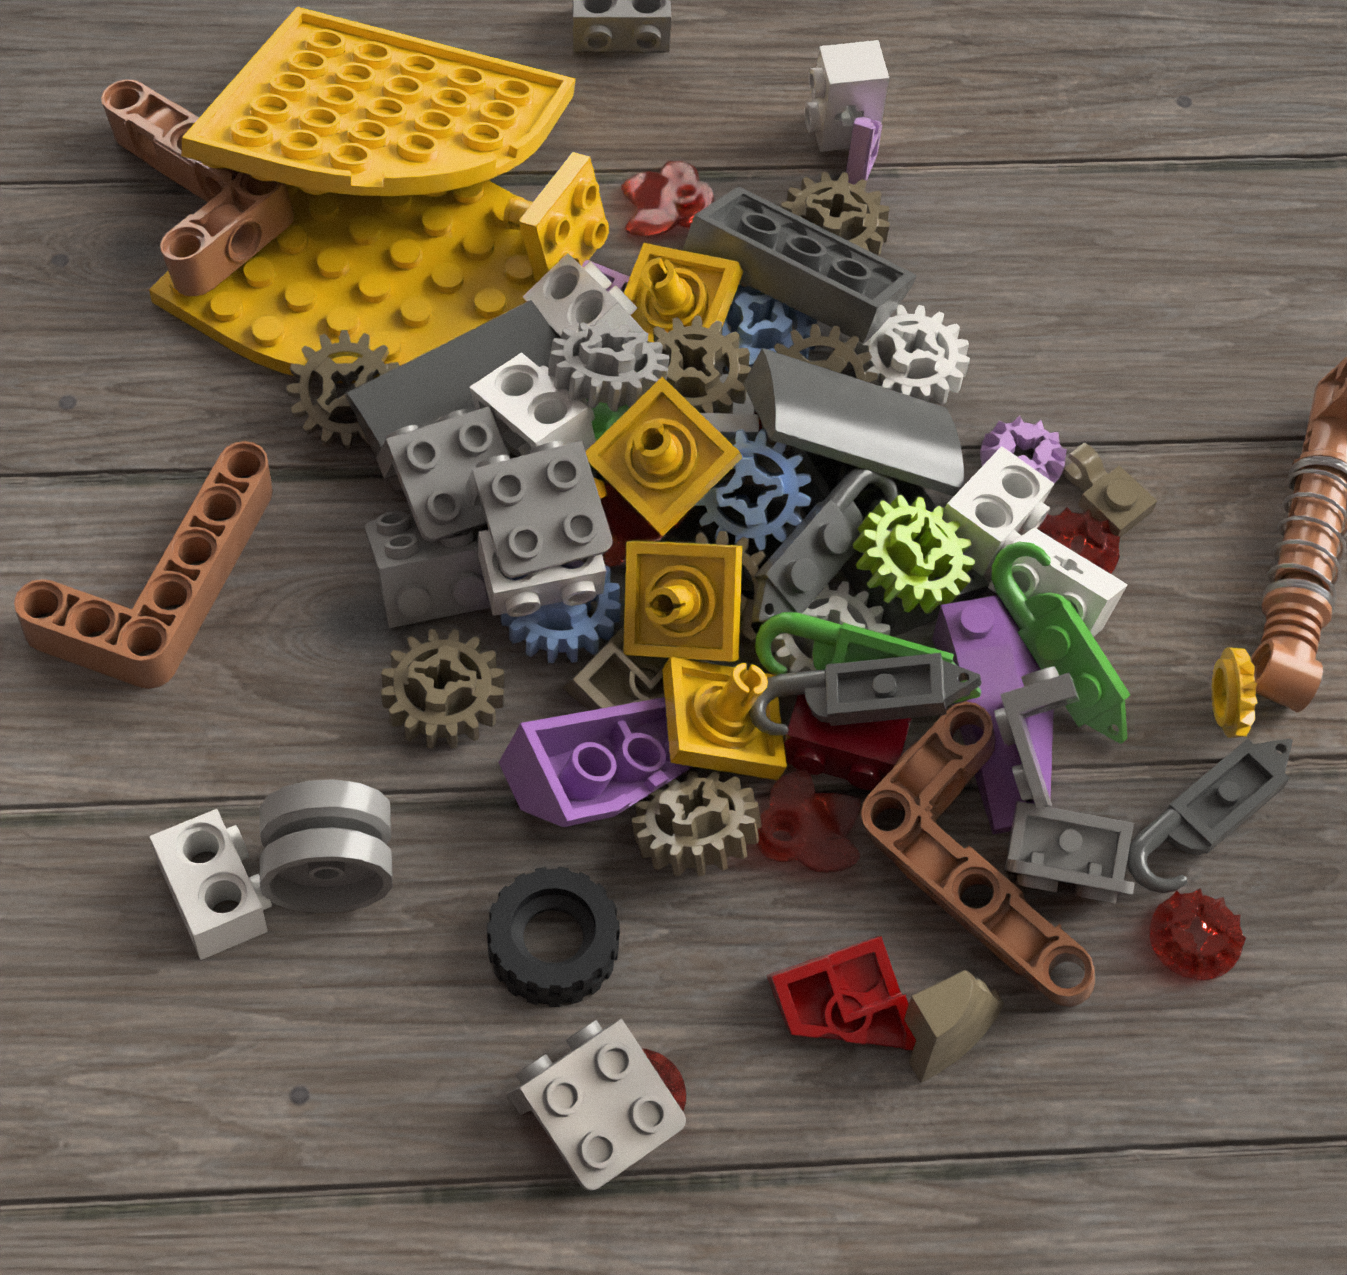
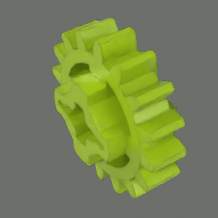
M897 495L891 504L884 500L881 501L857 528L861 535L853 543V548L864 553L856 563L857 569L871 571L873 576L869 579L867 585L869 588L881 585L886 589L884 594V601L889 604L895 597L902 599L904 611L910 612L920 603L921 608L928 614L938 605L951 603L969 584L971 578L967 573L975 565V560L963 555L972 544L969 539L957 538L955 532L961 524L958 521L946 523L942 520L944 508L940 505L932 512L926 510L924 498L918 497L911 506L908 505L903 495Z

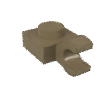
M1083 443L1069 454L1068 458L1072 463L1064 468L1063 474L1072 484L1084 491L1078 506L1115 541L1153 512L1157 500L1120 465L1108 474L1098 453L1086 443Z

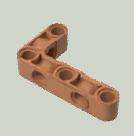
M125 79L117 81L103 91L101 96L102 105L116 142L144 160L151 167L208 202L197 212L189 214L168 231L160 243L161 252L174 288L180 294L199 296L209 292L281 234L293 222L295 213L286 184L276 181H260L253 178L250 174L227 168H211L202 164L201 161L181 156L182 137L199 119L198 116L136 80Z
M972 702L955 704L946 710L947 714L942 715L921 739L915 742L900 757L893 769L866 797L861 809L863 825L868 837L878 849L888 856L916 886L1008 967L1019 975L1024 976L1054 1003L1067 1007L1080 1005L1090 997L1095 985L1094 965L1087 951L1065 933L1060 924L1054 927L1034 910L1024 899L1023 892L972 847L968 846L964 849L942 830L936 822L938 817L957 798L965 785L990 759L995 751L996 738L993 723L986 709ZM964 725H976L984 731L981 739L975 744L961 745L953 739L956 730ZM886 809H899L905 813L903 823L895 830L883 831L875 826L877 816ZM983 884L994 892L990 903L978 909L964 905L961 899L965 889L971 885ZM1063 962H1073L1083 969L1085 975L1081 983L1076 987L1069 989L1061 988L1050 979L1054 967Z

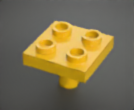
M572 152L534 202L525 200L520 196H513L506 205L504 221L507 223L505 226L512 230L517 229L521 231L536 283L567 253L582 266L585 260H589L595 251L604 245L607 239L609 225L605 217L599 185L596 181L589 156Z
M643 243L624 294L637 307L631 314V317L645 332L649 333L647 341L654 342L653 329L659 326L668 333L673 330V318L677 317L682 321L684 327L691 326L695 316H701L702 327L710 328L717 320L722 322L723 327L744 271L738 261Z
M663 377L585 451L589 464L662 537L743 458L740 451Z
M654 541L626 542L623 653L631 656L670 658L672 656L684 659L728 662L739 660L742 546Z
M670 656L662 669L670 763L778 780L787 768L783 736L769 735L761 732L751 722L749 710L767 688V678L776 675L764 673L753 664L750 665L749 670H746V663H741L736 667H729ZM777 697L770 701L765 711L769 720L781 724L779 699Z

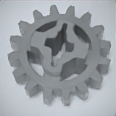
M600 321L599 325L591 327L582 322L579 323L578 333L565 328L562 330L561 339H553L548 376L555 377L554 387L556 389L569 388L568 399L573 401L584 397L588 399V407L595 408L601 402L607 403L611 411H617L618 407L626 404L631 407L661 377L667 380L669 355L662 354L663 345L660 342L647 343L649 333L645 331L629 333V325L622 324L618 329H611L606 321Z

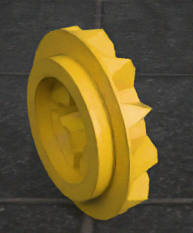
M1225 648L1221 658L1214 665L1212 675V706L1215 720L1222 727L1228 738L1247 736L1255 721L1254 709L1255 704L1258 703L1256 699L1257 683L1254 679L1255 666L1250 661L1247 651L1242 648Z

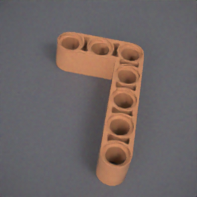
M242 441L233 443L223 450L132 609L51 580L40 579L25 584L17 592L14 605L21 629L28 644L38 651L141 688H157L169 682L177 671L271 500L273 489L268 458L263 448L253 442ZM220 518H229L225 521H215ZM196 561H206L200 565H189ZM170 605H182L177 609L164 610ZM45 613H53L52 615L46 618H37L38 616ZM105 631L99 636L87 637L93 632ZM150 649L157 650L156 652H154V653L151 654V655H147V656H140V655H138L139 653H141V652H143V651H145V650H150Z

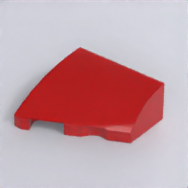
M882 936L864 940L766 975L782 1018L791 1035L837 1039L851 1043H867L913 1051L916 1039L904 1020L909 1003L906 995L900 991Z

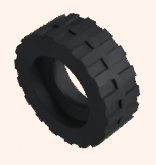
M558 867V869L536 868L535 872L527 875L523 873L515 877L514 882L507 887L505 885L498 893L499 899L496 903H492L489 911L487 943L489 961L494 964V974L499 982L503 981L507 985V990L516 997L520 995L526 998L528 1003L534 1005L543 1003L549 1004V1007H560V1004L571 1002V1004L583 1001L584 996L589 993L593 995L601 988V983L605 978L609 979L613 972L614 960H617L620 923L616 918L617 908L613 900L610 901L606 896L607 891L600 883L596 885L592 882L590 876L579 872V874L571 872L569 868ZM557 910L565 912L577 920L583 932V942L573 957L559 963H547L535 958L527 950L523 939L524 930L528 922L539 913Z

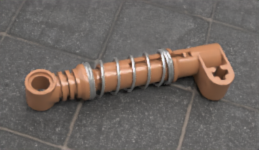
M1347 357L1319 381L1315 388L1300 458L1295 459L1292 463V467L1289 470V478L1287 479L1288 486L1293 490V494L1287 496L1282 502L1283 509L1288 513V518L1281 520L1277 525L1278 532L1283 536V541L1277 543L1272 549L1273 556L1278 560V565L1271 567L1267 572L1268 580L1272 584L1266 587L1262 596V613L1266 617L1261 644L1250 659L1255 666L1256 694L1295 712H1300L1309 705L1320 686L1323 666L1321 662L1316 660L1318 643L1321 636L1320 632L1331 621L1332 614L1334 613L1336 602V589L1334 585L1337 584L1341 577L1339 561H1341L1346 553V542L1343 538L1347 535ZM1345 518V529L1342 532L1343 522ZM1339 542H1340V553H1339L1338 556H1337L1338 547H1339ZM1336 566V575L1332 580L1334 567ZM1276 571L1275 580H1274V579H1273V573Z

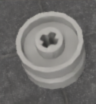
M335 779L312 780L282 787L268 795L259 807L260 839L262 846L265 847L260 855V888L262 895L270 899L272 903L296 911L314 913L344 912L369 906L383 899L393 888L391 849L387 846V843L391 840L390 801L379 790L358 782Z

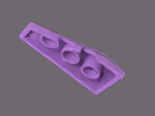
M997 596L941 605L932 638L935 649L954 654L953 662L957 666L978 673L981 677L982 684L979 686L981 696L953 703V705L962 702L976 703L984 707L991 716L996 738L995 751L975 774V778L993 834L1011 831L1016 801L1035 804L1034 799L1022 801L1012 770L1013 766L1022 764L1016 744L1010 746L1004 744L994 710L1004 707L1000 694L1024 687L1021 677L1041 670L1018 634V631H1020L1019 627L1001 599ZM1054 709L1025 718L1050 800ZM968 724L960 727L965 745L975 744L984 734V731L976 725Z
M665 697L520 723L498 762L520 810L561 827L614 817L693 767L670 763Z

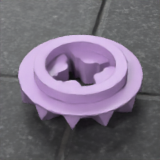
M1019 415L1012 423L1006 424L998 421L995 428L990 433L985 434L980 450L982 466L1001 446L1014 454L1016 445H1018L1022 450L1035 449L1032 460H1029L1025 455H1021L1018 458L1047 479L1056 483L1062 475L1067 449L1061 447L1058 432L1049 433L1044 429L1041 420L1035 424L1024 423Z

